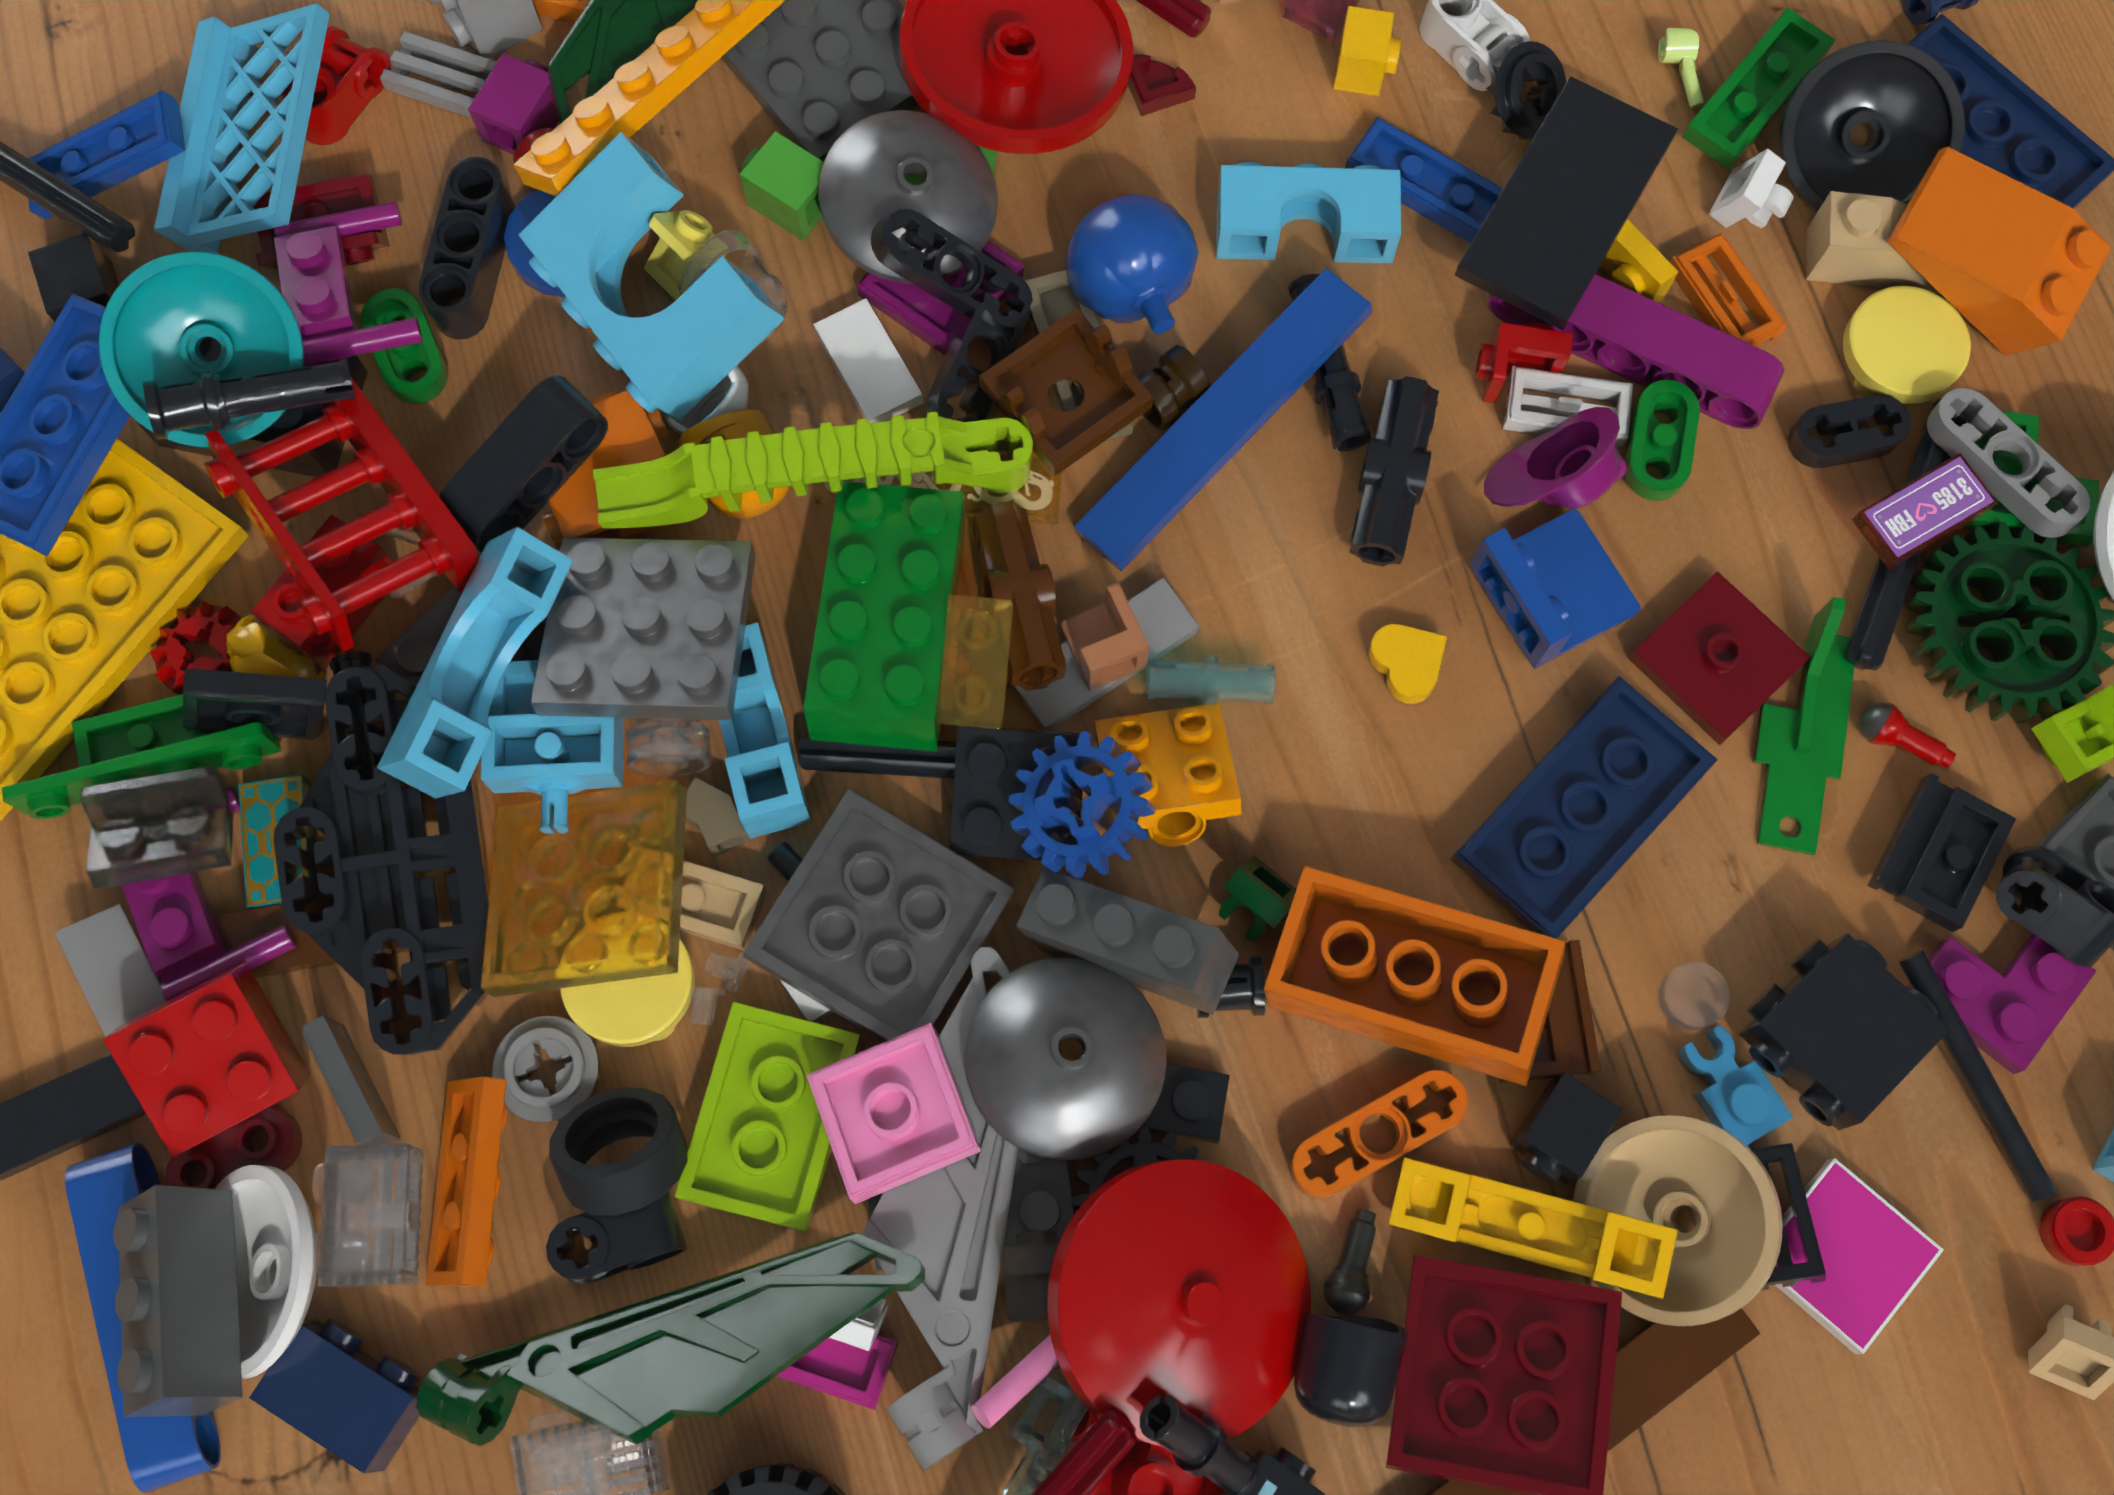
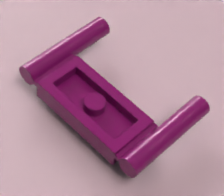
M397 201L289 222V225L274 228L281 293L294 311L300 326L304 344V366L423 342L417 317L356 329L341 237L403 225Z
M232 786L110 844L112 854L118 862L114 866L152 972L162 981L161 991L166 1001L243 961H246L252 970L297 947V941L288 925L283 924L235 949L225 952L224 944L183 838L240 811L239 795Z

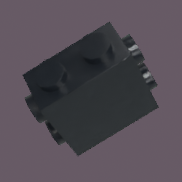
M1847 933L1827 945L1820 938L1810 944L1790 965L1798 974L1783 990L1776 983L1767 988L1746 1010L1754 1019L1739 1033L1751 1045L1749 1053L1762 1069L1775 1077L1782 1076L1801 1094L1799 1102L1806 1112L1821 1124L1826 1126L1833 1125L1837 1130L1862 1123L1950 1031L1937 1017L1936 1007L1924 994L1914 988L1905 987L1886 969L1887 963L1878 950L1863 940H1855Z

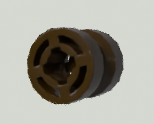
M1179 345L1172 347L1161 355L1159 365L1153 370L1143 369L1135 375L1153 396L1152 408L1142 414V416L1159 430L1166 428L1177 420L1179 410L1185 405H1193L1211 386L1200 363L1188 350Z

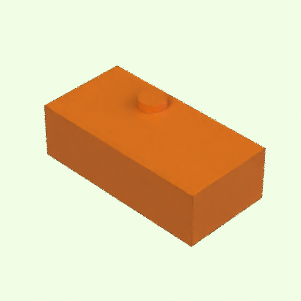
M1304 866L1263 990L1271 1008L1527 1086L1563 963L1566 941Z

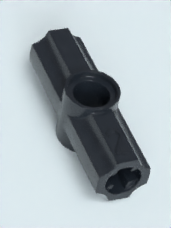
M1405 376L1402 379L1388 380L1375 438H1370L1358 486V492H1362V497L1350 540L1351 547L1349 553L1359 557L1362 562L1385 566L1388 564H1401L1404 558L1414 507L1419 504L1422 497L1432 453L1430 450H1427L1434 424L1439 391L1428 385L1426 380Z

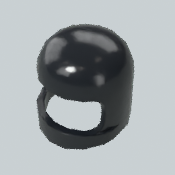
M1307 1312L1294 1376L1295 1394L1300 1405L1309 1414L1332 1424L1347 1427H1365L1375 1424L1384 1417L1390 1407L1401 1351L1405 1350L1407 1331L1400 1325L1383 1319L1356 1316H1325Z

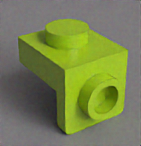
M2114 683L2088 699L2049 717L2031 728L2042 744L2045 757L2053 766L2058 768L2067 783L2114 759Z

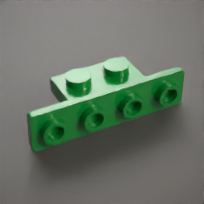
M183 694L72 722L79 768L5 786L1 790L3 802L29 815V817L34 819H52L68 814L73 805L93 800L111 803L129 799L135 795V789L155 784L163 786L185 785L196 781L201 772L221 767L230 770L254 767L263 761V756L280 752L281 745L279 737L259 722L216 733L186 731V728H183Z

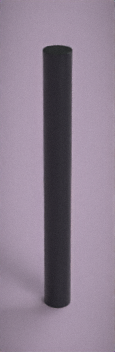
M1924 950L1902 958L1898 962L1912 987L1924 994L1934 1004L1938 1012L1937 1017L1950 1029L1941 1040L2030 1201L2038 1202L2054 1195L2057 1192Z

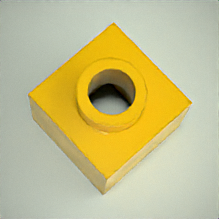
M1348 6L1340 42L1334 90L1379 96L1384 73L1395 75L1400 54L1401 38L1391 37L1394 20L1393 12Z

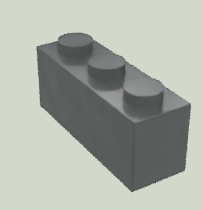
M1043 867L1016 925L1041 952L1057 958H1077L1090 961L1126 978L1136 987L1214 1015L1239 957V953L1219 928L1065 874L1054 873Z
M155 1185L118 1207V1217L113 1231L114 1244L119 1250L120 1285L116 1293L115 1310L118 1318L121 1320L122 1356L117 1369V1382L119 1389L123 1392L124 1417L203 1416L243 1397L232 1190Z

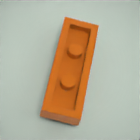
M477 1077L447 1082L425 1286L486 1287L487 1270L491 1265L494 1255V1243L491 1237L494 1200L497 1198L501 1186V1174L498 1168L501 1132L506 1125L508 1108L504 1103L507 1082L505 1079Z

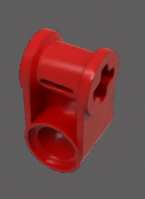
M327 27L305 138L307 141L317 145H330L340 141L347 134L351 125L369 102L384 88L380 76L384 69H391L390 56L384 50L376 47L367 49L351 41L349 35L339 27ZM293 80L281 93L283 99L291 91Z

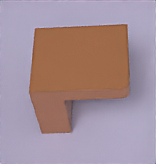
M1118 582L1106 587L1104 604L1062 621V634L1089 691L1147 668L1150 647Z

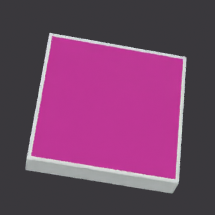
M1836 1158L1826 1160L1804 1188L1826 1272L1825 1281L1811 1283L1810 1280L1797 1281L1795 1286L1783 1287L1782 1284H1776L1775 1286L1854 1354H1864L1944 1249ZM1790 1206L1783 1214L1782 1222L1793 1264L1806 1263L1792 1207Z

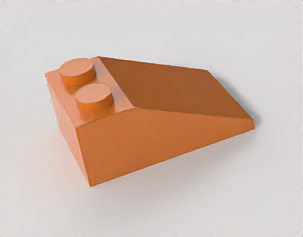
M1945 147L1937 152L1887 240L1915 270L2005 356L2062 341L2112 248L2072 207L1950 147Z

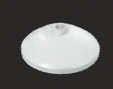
M248 1165L236 1169L227 1175L215 1188L232 1190L242 1379L252 1378L266 1371L293 1342L309 1309L317 1277V1236L308 1202L297 1184L287 1173L276 1167L263 1165Z

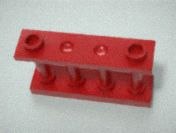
M352 378L351 381L356 400L349 401L348 399L329 402V406L322 409L323 416L235 456L218 430L205 433L213 460L204 463L206 471L223 498L232 494L235 496L305 597L299 603L313 630L319 636L329 632L343 653L355 647L346 617L347 614L430 572L435 576L445 573L457 591L462 593L478 562L474 543ZM334 439L339 443L349 440L356 450L353 453L354 460L268 501L252 480L253 477ZM366 482L371 487L380 483L388 494L385 497V505L298 546L283 522ZM397 527H400L403 531L412 528L421 540L418 542V550L333 592L328 589L314 569Z

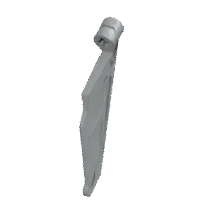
M980 947L971 958L973 978L939 1035L981 1152L883 1192L862 1233L866 1237L915 1256L925 1268V1280L913 1291L897 1292L944 1369L909 1391L886 1409L901 1436L904 1435L908 1441L906 1444L922 1471L927 1470L983 1431L971 1410V1406L981 1398L1018 1148L1001 1137L987 1123L978 1110L969 1090L965 1071V1046L968 1031L977 1008L987 995L983 974L998 973L1001 979L1010 974L997 951L991 947ZM876 1257L886 1275H896V1265Z

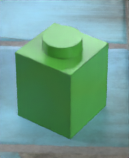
M775 131L762 147L754 148L743 162L739 175L747 205L804 241L822 219L818 194L820 175L824 162Z

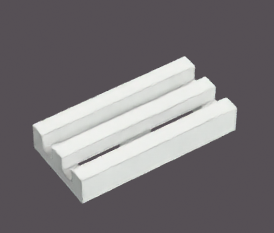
M1517 366L1512 367L1508 378L1509 392L1505 403L1507 410L1503 421L1504 430L1542 435L1580 411L1593 407H1607L1617 414L1619 418L1620 429L1615 444L1617 447L1624 446L1628 439L1633 384ZM1523 388L1617 402V408L1583 403L1581 399L1567 397L1555 399L1523 394Z

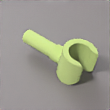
M1667 28L1665 32L1666 37H1662L1659 41V62L1679 64V73L1682 77L1689 107L1691 110L1699 109L1705 103L1696 74L1695 60L1699 48L1698 33L1688 28Z

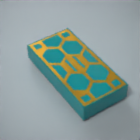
M303 774L238 784L247 909L282 904L274 848V829L280 818L290 810L299 808L310 789V780ZM312 825L307 826V837L298 839L296 846L310 853L314 872H308L296 867L297 877L304 875L315 881L316 898H319L313 849L314 832Z

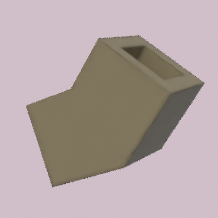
M695 777L675 810L680 820L701 831L714 857L750 841L751 839L739 820L736 805L730 795Z

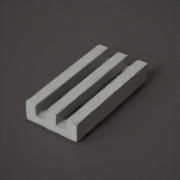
M404 31L399 40L402 45L401 51L394 50L389 59L392 64L391 70L384 69L380 76L385 90L472 118L468 108L474 98L408 77L407 74L410 71L437 80L441 85L456 90L464 89L478 94L497 61Z

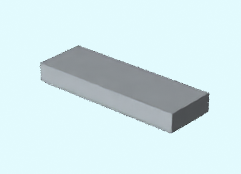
M1164 578L1128 600L1150 647L1147 667L1196 635L1199 631V624ZM1067 642L1061 644L1066 663L1064 678L1052 682L1047 688L1025 691L1023 687L1011 685V683L1010 686L1040 728L1051 731L1140 671L1089 691Z

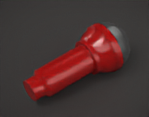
M1874 703L1861 715L1859 723L1861 734L1871 744L1889 745L1890 747L1895 745L1930 765H1939L1944 769H1947L1955 759L1956 753L1948 749L1944 742L1908 724V719L1904 718L1902 712L1892 703Z

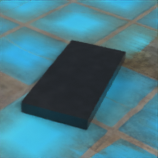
M1570 76L1459 262L1455 276L1564 330L1671 145L1678 128Z

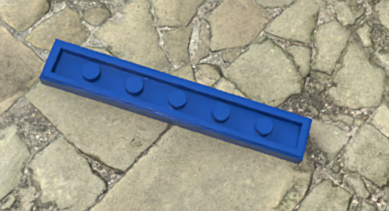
M1326 268L1074 526L1077 534L1119 571H1122L1372 314L1371 302Z

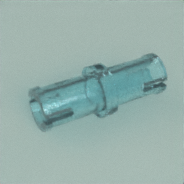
M1204 656L1203 662L1148 658L1145 675L1146 699L1201 700L1202 705L1217 704L1218 700L1272 704L1276 687L1274 663H1267L1266 665L1219 663L1218 656Z

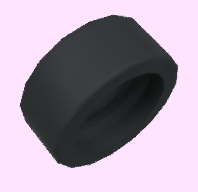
M618 1088L599 1093L576 1105L559 1121L549 1140V1157L564 1194L574 1207L591 1215L616 1216L639 1210L663 1197L679 1181L688 1162L687 1144L675 1109L664 1095L646 1088ZM634 1136L652 1137L642 1149L621 1161L606 1165H586L600 1149L615 1141Z

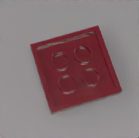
M1414 1255L1404 1330L1407 1331L1408 1335L1405 1350L1401 1351L1386 1468L1523 1495H1603L1622 1291Z

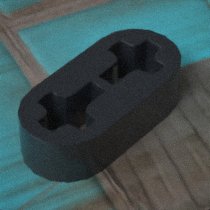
M1874 395L1816 406L1807 410L1791 429L1788 437L1789 449L1796 460L1811 468H1826L1879 458L1890 454L1908 435L1911 427L1910 414L1901 402L1887 395ZM1872 416H1874L1878 425L1887 424L1890 428L1884 436L1879 428L1859 429L1863 428ZM1814 427H1816L1819 435L1822 436L1839 433L1826 447H1824L1820 439H1810L1808 436Z

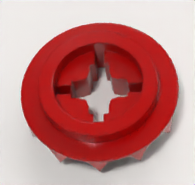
M201 601L199 607L190 610L176 609L177 620L170 628H159L161 638L158 640L156 648L149 651L155 661L157 670L155 675L169 690L177 695L183 694L185 668L233 672L230 664L231 657L227 653V634L237 625L242 617L227 605L225 607L214 606L204 601ZM210 635L208 643L221 656V659L218 660L212 656L210 658L199 656L194 661L195 656L188 651V647L185 646L186 642L192 643L196 641L204 643Z

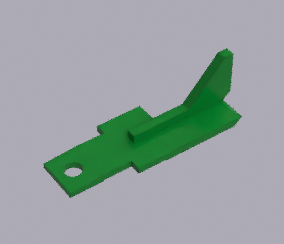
M1833 597L1813 618L1804 650L1811 658L1802 665L1797 710L1766 703L1760 706L1753 763L1767 765L1757 844L1813 856L1816 854L1826 778L1835 780L1841 778L1854 675V665L1846 661L1844 656L1850 637L1836 635L1845 612L1846 599ZM1783 818L1793 819L1798 824L1799 832L1796 837H1787L1781 833L1779 824Z

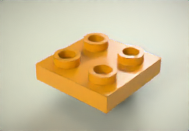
M1220 702L1095 720L1098 746L1107 736L1113 738L1121 746L1120 754L1130 750L1141 762L1140 767L1135 773H1144L1151 780L1153 787L1146 793L1141 794L1140 797L1147 799L1155 807V814L1139 817L1137 824L1143 829L1148 828L1151 839L1157 844L1167 847L1189 844L1205 832L1206 820L1242 815L1241 796ZM1102 767V773H1105L1108 777L1114 775L1113 772Z

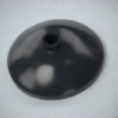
M1876 40L1842 48L1828 55L1812 67L1800 80L1787 102L1779 133L1780 157L1786 162L1783 169L1787 179L1801 200L1816 212H1818L1831 191L1892 197L1908 205L1940 149L1950 147L1961 153L1965 133V118L1961 97L1954 81L1945 68L1932 56L1914 46L1896 41ZM1857 124L1863 125L1868 132L1866 142L1860 147L1856 146L1851 140L1852 129Z

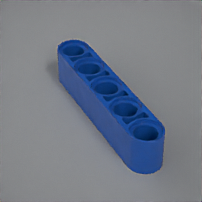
M135 1143L68 1166L65 1171V1187L127 1467L136 1487L141 1492L148 1493L215 1469L219 1466L221 1460V1446L213 1411L203 1416L124 1417L123 1392L119 1389L117 1382V1369L122 1356L121 1320L118 1318L115 1310V1298L120 1285L119 1250L114 1244L113 1231L118 1217L119 1206L151 1187L160 1185L150 1153L142 1144Z

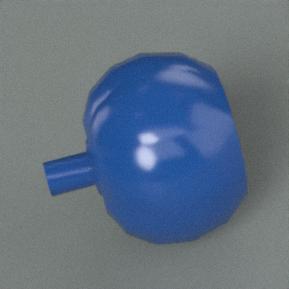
M1142 194L1120 196L1095 207L1080 220L1075 228L1068 246L1065 262L1069 287L1082 305L1094 311L1097 316L1115 323H1132L1146 317L1153 333L1161 334L1170 330L1175 324L1168 306L1183 296L1191 285L1199 251L1194 232L1188 222L1172 205Z

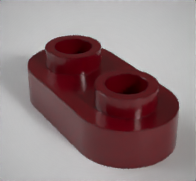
M268 1107L173 1158L171 1157L165 1171V1185L215 1189L227 1175L236 1169L248 1165L272 1166L285 1171L295 1162L301 1151V1128L290 1114ZM265 1128L269 1134V1141L264 1149L255 1152L251 1145L252 1137L258 1130ZM203 1162L207 1167V1176L200 1185L194 1186L190 1180L191 1171L197 1164Z

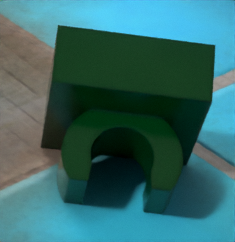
M1254 855L1239 866L1223 888L1232 895L1222 903L1219 916L1224 920L1227 919L1238 906H1246L1251 909L1255 916V923L1248 930L1245 937L1253 941L1259 938L1270 925L1275 929L1287 918L1296 888Z

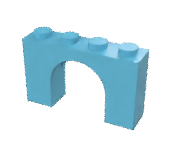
M620 132L519 234V237L534 255L529 260V264L534 271L552 287L556 288L558 286L566 296L560 302L564 310L582 327L586 329L590 327L598 337L593 343V347L598 354L616 370L623 369L631 381L625 387L633 399L650 413H653L658 408L672 417L681 420L760 344L785 317L750 275L723 256L666 309L646 317H629L621 296V278L625 262L636 243L651 229L648 224L653 214L668 212L684 194L651 154Z

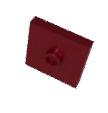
M1718 571L1628 657L1640 671L1719 745L1811 658Z

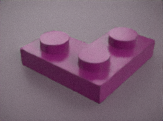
M2034 933L2030 934L2002 974H1999L1952 937L1941 941L1928 958L1976 1046L2012 1074L2025 1071L2096 973V970L2092 967H2083L2067 960L2055 951L2049 943Z

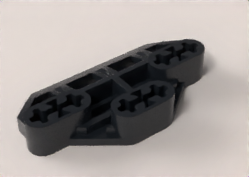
M384 664L350 667L338 672L331 678L326 688L325 704L332 751L300 807L287 812L280 818L274 829V848L282 908L286 919L295 928L306 932L364 989L370 1032L374 1042L382 1050L397 1055H415L441 1050L475 1005L479 1006L502 978L473 774L465 791L435 798L440 835L428 836L422 791L416 788L408 789L407 783L377 769V767L374 768V778L368 780L358 770H355V766L366 762L364 743L355 734L346 737V730L363 735L360 717L346 704L356 701L358 696L357 690L365 688L373 698H376V700L365 703L366 723L376 733L385 729L386 737L368 732L369 746L372 752L381 759L416 687ZM394 693H400L408 699L395 700ZM310 825L325 834V840L314 844L315 864L327 870L334 867L335 878H332L323 873H317L320 892L334 898V906L323 909L322 921L317 916L305 912V904L316 901L315 881L304 875L297 877L296 867L308 872H314L310 853L296 846L298 839L307 837V826ZM455 867V873L445 874L453 926L440 927L434 877L420 878L419 873ZM397 942L400 949L412 952V961L401 965L402 985L412 988L420 983L422 999L412 995H404L408 1015L419 1016L422 1021L421 1028L410 1032L409 1043H405L403 1035L391 1034L390 1022H396L401 1019L400 999L388 997L382 1000L381 986L398 990L394 970L381 966V958L392 954L391 944ZM468 958V963L458 964L461 986L467 989L468 992L452 1010L447 969L445 966L433 968L432 964Z

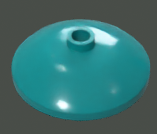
M180 252L154 259L132 272L115 290L106 306L100 325L99 354L108 385L122 407L137 422L152 432L153 429L143 391L144 381L154 380L158 386L199 380L202 372L212 371L213 374L219 373L222 380L304 367L302 333L294 311L286 298L270 280L257 270L236 259L219 254ZM206 337L216 339L221 345L222 352L216 361H208L200 353L199 345ZM286 410L230 418L231 425H227L225 429L218 431L228 445L236 444L266 430ZM211 425L169 431L168 440L183 445L209 447L205 433L214 429Z

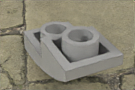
M120 904L54 932L105 1037L121 1024L166 1002L161 991V985L156 975L153 974L150 963Z

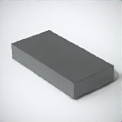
M324 1015L302 1026L304 1030L302 1034L356 1143L382 1150L400 1140L401 1138L345 1026Z

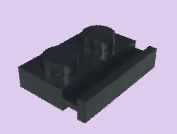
M1929 773L1920 780L1867 886L1875 890L1880 888L1895 896L1894 901L1953 933L1963 928L2016 818L1959 787L1950 788L1938 781L1939 776Z

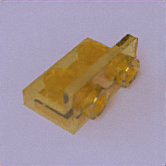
M949 594L938 724L999 729L1003 725L1013 618V602L1011 600L986 598L977 595Z

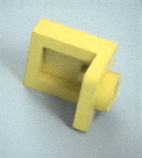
M682 210L654 213L648 225L660 239L643 269L677 300L721 256L725 257L729 248L712 232L711 224L704 217L693 211Z

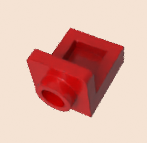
M1500 322L1492 343H1482L1477 358L1475 380L1485 381L1482 402H1496L1505 382L1506 374H1510L1513 366L1562 373L1571 356L1573 333L1555 331L1553 327L1542 323H1530L1522 326Z

